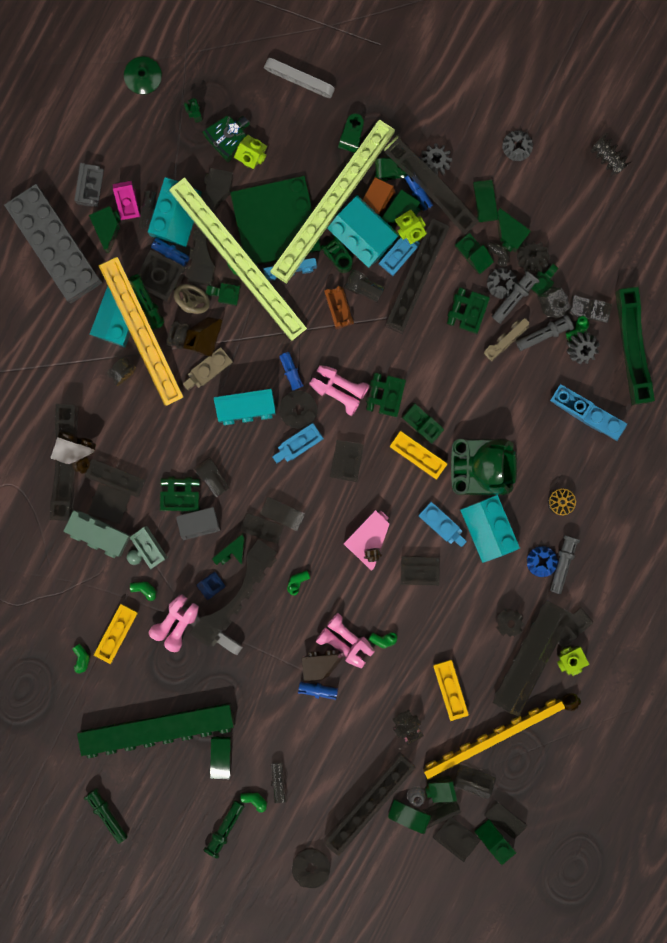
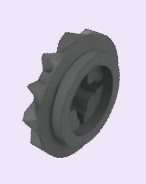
M521 130L512 131L504 138L502 148L504 154L509 159L522 161L531 154L533 143L528 133H524ZM523 140L521 144V147L523 149L518 148L517 150L513 151L515 146L513 142L515 141L518 143L519 141Z
M505 268L495 269L488 277V290L497 298H507L515 289L514 284L518 283L517 277L511 270ZM499 276L502 280L509 279L506 283V289L503 286L495 287L500 282Z

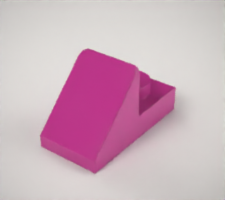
M132 181L113 184V191L121 220L140 217L136 191L133 188Z

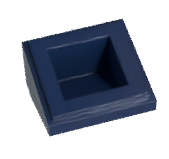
M215 571L197 584L198 589L207 600L226 587Z

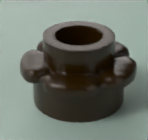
M86 456L73 462L72 467L75 471L84 474L90 468V461Z
M380 548L364 550L365 556L363 558L368 559V562L379 561V557L382 556Z
M569 693L563 697L562 703L565 706V710L575 711L581 705V700L576 694Z

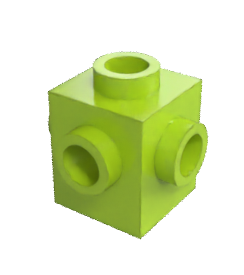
M247 135L240 142L234 158L254 169L258 164L264 162L267 156L265 154L267 146L260 140Z
M412 210L395 219L400 228L397 230L403 240L407 239L410 245L427 235L423 228L426 226L421 216L416 217Z
M571 646L566 647L557 656L559 659L557 664L561 672L565 671L568 675H577L583 671L582 668L589 665L580 646L571 648Z

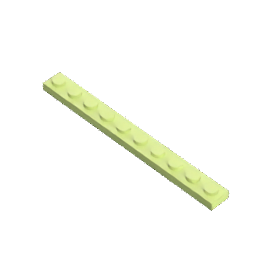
M381 120L376 123L271 269V274L288 283L394 135V128Z
M185 177L169 189L170 193L288 338L292 341L307 328Z

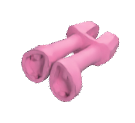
M319 365L317 372L329 379L328 382L324 384L322 381L312 378L309 384L321 396L328 394L343 403L346 407V413L353 416L360 401L332 386L333 383L346 389L361 400L370 385L364 382L360 384L352 383L339 376L337 369Z
M183 594L179 595L169 604V614L162 623L153 625L149 630V635L152 639L162 641L168 635L175 620L178 619L177 626L164 642L165 648L171 652H178L181 649L182 634L188 624L194 623L199 610V606L195 603L186 612L181 609L187 600Z
M337 613L329 621L327 627L341 635L352 644V647H348L326 627L315 642L320 645L325 643L332 645L340 652H344L347 663L363 668L366 662L356 655L357 652L361 649L362 652L371 657L375 650L365 637L358 638L342 624L343 617Z

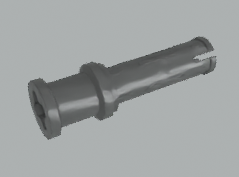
M526 270L524 277L519 283L514 284L515 289L491 317L501 324L521 298L529 295V290L535 283H539V280Z
M565 314L563 318L555 322L550 321L547 324L548 326L516 340L519 351L522 352L552 336L558 337L560 333L566 330H573L574 327L569 316Z
M563 535L562 549L558 552L560 556L549 590L558 594H562L571 560L576 556L574 553L577 543H580L579 539Z

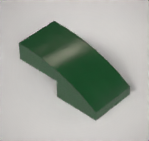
M493 181L473 182L478 222L498 220Z
M415 403L401 417L431 444L445 430Z
M211 737L210 779H230L231 737Z
M399 800L393 801L388 815L389 819L421 834H425L431 815L417 808H412Z

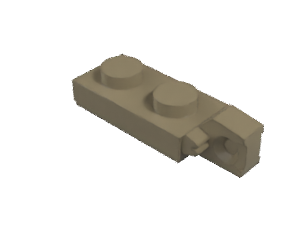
M525 318L522 321L517 320L511 326V332L501 335L497 340V345H489L485 350L484 355L491 362L529 328V322Z
M220 347L212 354V357L206 358L188 374L190 378L183 385L188 391L195 385L198 388L202 385L204 386L233 362Z

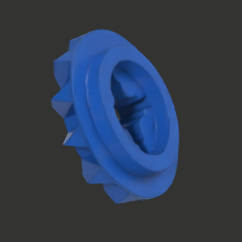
M536 547L527 557V567L535 576H549L557 568L558 560L556 554L548 547ZM539 557L543 559L548 558L545 562L546 567L543 565L536 567L537 563H539Z

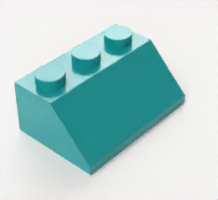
M165 177L149 225L148 234L151 237L187 247L194 221L169 191L179 181ZM193 188L197 192V194L202 198L203 192Z
M358 195L336 216L327 228L368 268L381 258L399 236Z
M107 286L89 335L126 348L131 333Z
M272 389L214 397L218 422L223 423V426L233 425L236 420H242V423L254 421L253 418L261 417V420L272 419V415H276Z
M498 495L460 510L482 563L520 549Z

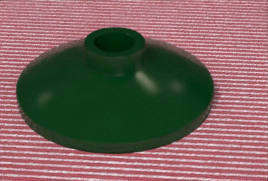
M137 57L127 64L124 70V80L132 92L146 95L159 87L162 80V72L157 62L153 59ZM145 71V75L139 76V72Z

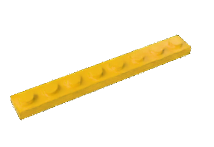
M118 257L100 264L99 268L164 405L167 406L183 398Z
M551 699L545 703L546 706L539 709L536 707L528 712L529 715L523 718L519 716L511 720L512 724L506 727L501 725L494 729V733L479 736L477 742L470 744V742L466 743L455 753L453 751L446 753L442 756V760L438 762L433 760L425 765L426 768L423 769L427 779L565 709L564 704L560 699Z

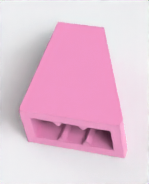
M376 510L344 543L371 571L374 569L376 561L368 562V559H364V550L380 548L381 550L389 527L387 522L389 518L382 511L378 513Z

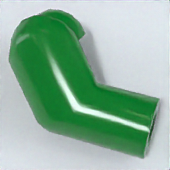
M580 316L577 319L575 330L566 333L568 342L573 341L571 336L577 337L578 332L582 334L585 331L587 332L589 321L585 316Z
M306 570L290 577L287 585V591L290 595H297L301 582L310 579L308 571Z
M130 583L131 592H142L148 601L156 599V589L150 583Z
M372 632L368 641L384 649L396 644L398 637L393 632L382 637Z
M78 644L72 650L78 657L74 670L80 674L87 670L90 658L81 644Z
M241 793V803H252L259 813L266 811L267 802L259 793Z

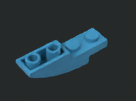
M561 384L550 400L581 422L616 441L619 440L627 427V423L595 406L591 401Z

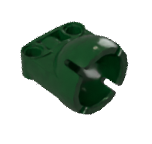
M457 439L454 441L451 454L453 491L459 495H505L512 492L514 489L513 484L517 478L516 452L513 450V443L506 439ZM463 443L466 444V451L464 453L461 451ZM463 481L466 483V489L464 491H462L460 487Z

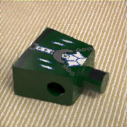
M226 116L205 129L203 135L226 162L229 163L235 156L240 142L246 137L243 130L250 123L244 116H241L236 122L230 116Z

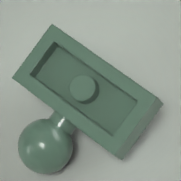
M147 526L130 536V539L137 548V550H131L127 554V561L130 564H139L143 557L149 568L152 569L168 558Z

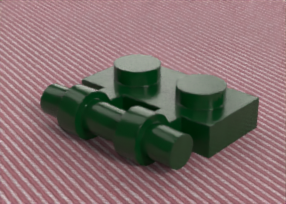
M459 288L457 294L454 295V303L452 309L448 312L447 316L449 318L446 324L454 326L455 321L460 320L459 329L478 334L490 297L471 292L470 298L464 297L466 290ZM461 304L467 305L464 315L458 313Z
M374 373L373 380L370 381L369 397L366 398V411L373 412L374 405L380 406L379 414L397 418L406 380L387 376L386 383L380 382L382 375ZM379 388L384 389L382 400L376 399Z
M173 476L161 478V486H168V492H160V511H199V492H192V486H199L200 479H192V477L179 479ZM175 486H185V492H174Z

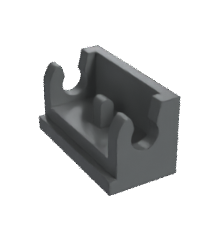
M80 163L74 200L78 205L98 208L104 170L100 169L99 166Z
M214 507L176 517L180 536L183 540L220 531Z

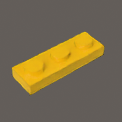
M401 431L390 445V448L436 480L447 466L446 462Z
M120 604L94 656L112 664L138 614L137 611Z
M452 660L434 664L433 667L450 721L469 716Z

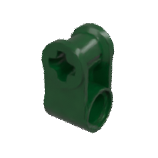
M351 114L348 117L338 148L356 153L364 124L361 115ZM354 120L358 121L356 128L352 127Z
M406 157L375 160L376 178L382 181L405 178L411 174V161ZM402 164L406 167L405 171H401Z
M336 236L328 244L320 246L339 272L348 273L352 269V258L343 243ZM346 259L349 261V265L341 267L339 261Z

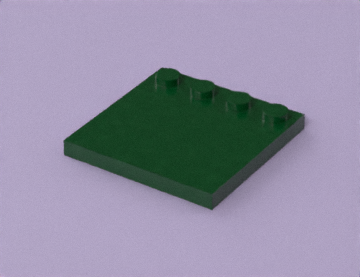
M305 176L230 192L242 249L255 265L278 261L312 214ZM319 239L308 254L321 251Z

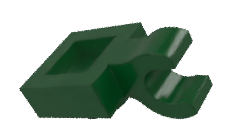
M193 98L188 100L189 104L184 103L186 112L190 118L194 117L195 123L203 121L199 111L198 100Z
M552 264L545 274L539 271L535 276L539 283H535L531 290L542 298L554 284L550 279L559 268Z
M221 283V288L207 286L206 294L219 297L218 303L237 306L240 286Z

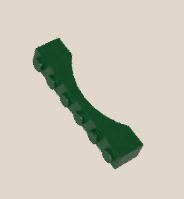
M639 287L619 289L615 292L631 406L652 403L655 401L643 345Z

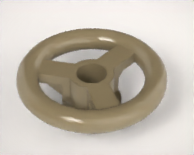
M182 284L174 290L175 301L183 311L201 314L209 309L210 300L207 294L199 287L191 284ZM188 290L198 293L201 297L191 294ZM180 292L183 293V300L180 298ZM204 303L203 307L196 308L197 304Z

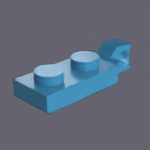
M400 238L379 262V265L390 275L394 276L416 251L420 242L416 241L410 245L407 239L403 240Z
M316 259L303 260L295 272L302 271L303 274L313 272V269L317 268ZM273 267L264 268V275L267 280H276L277 278L271 274Z
M314 423L283 442L278 447L280 452L272 458L276 464L283 459H286L288 462L324 438Z
M432 502L418 515L446 542L448 541L452 544L455 541L460 547L467 542L460 536L462 532L459 529L460 527Z

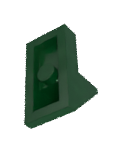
M470 233L455 245V248L479 275L494 263L485 246H481Z
M240 535L212 558L216 565L219 563L224 565L231 559L230 554L232 553L242 565L245 544L244 535Z

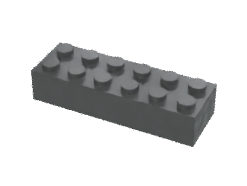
M37 184L4 204L70 304L102 284L91 264Z

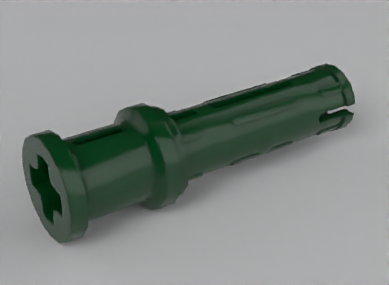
M135 274L131 276L128 280L142 306L151 329L160 328L165 323V320L160 316L158 306L152 302L140 275Z
M95 788L83 798L89 802L93 808V813L99 815L116 842L120 844L128 836L110 812L108 802L103 800L98 793L99 789Z
M234 800L218 831L212 834L210 843L203 849L205 853L216 859L219 858V852L223 845L227 844V837L245 805Z

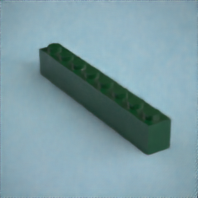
M225 703L81 730L77 733L81 756L87 755V758H94L98 756V753L106 752V755L117 753L118 749L125 748V751L135 750L136 746L144 745V748L155 746V742L162 741L163 744L174 742V739L182 738V741L193 739V735L198 734L201 737L210 736L214 731L227 733L231 731V728H234L235 723L231 703Z

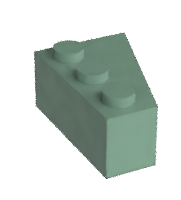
M73 510L63 531L70 534V537L77 541L83 540L87 542V545L91 548L105 550L104 554L112 558L122 555L131 536L82 511Z

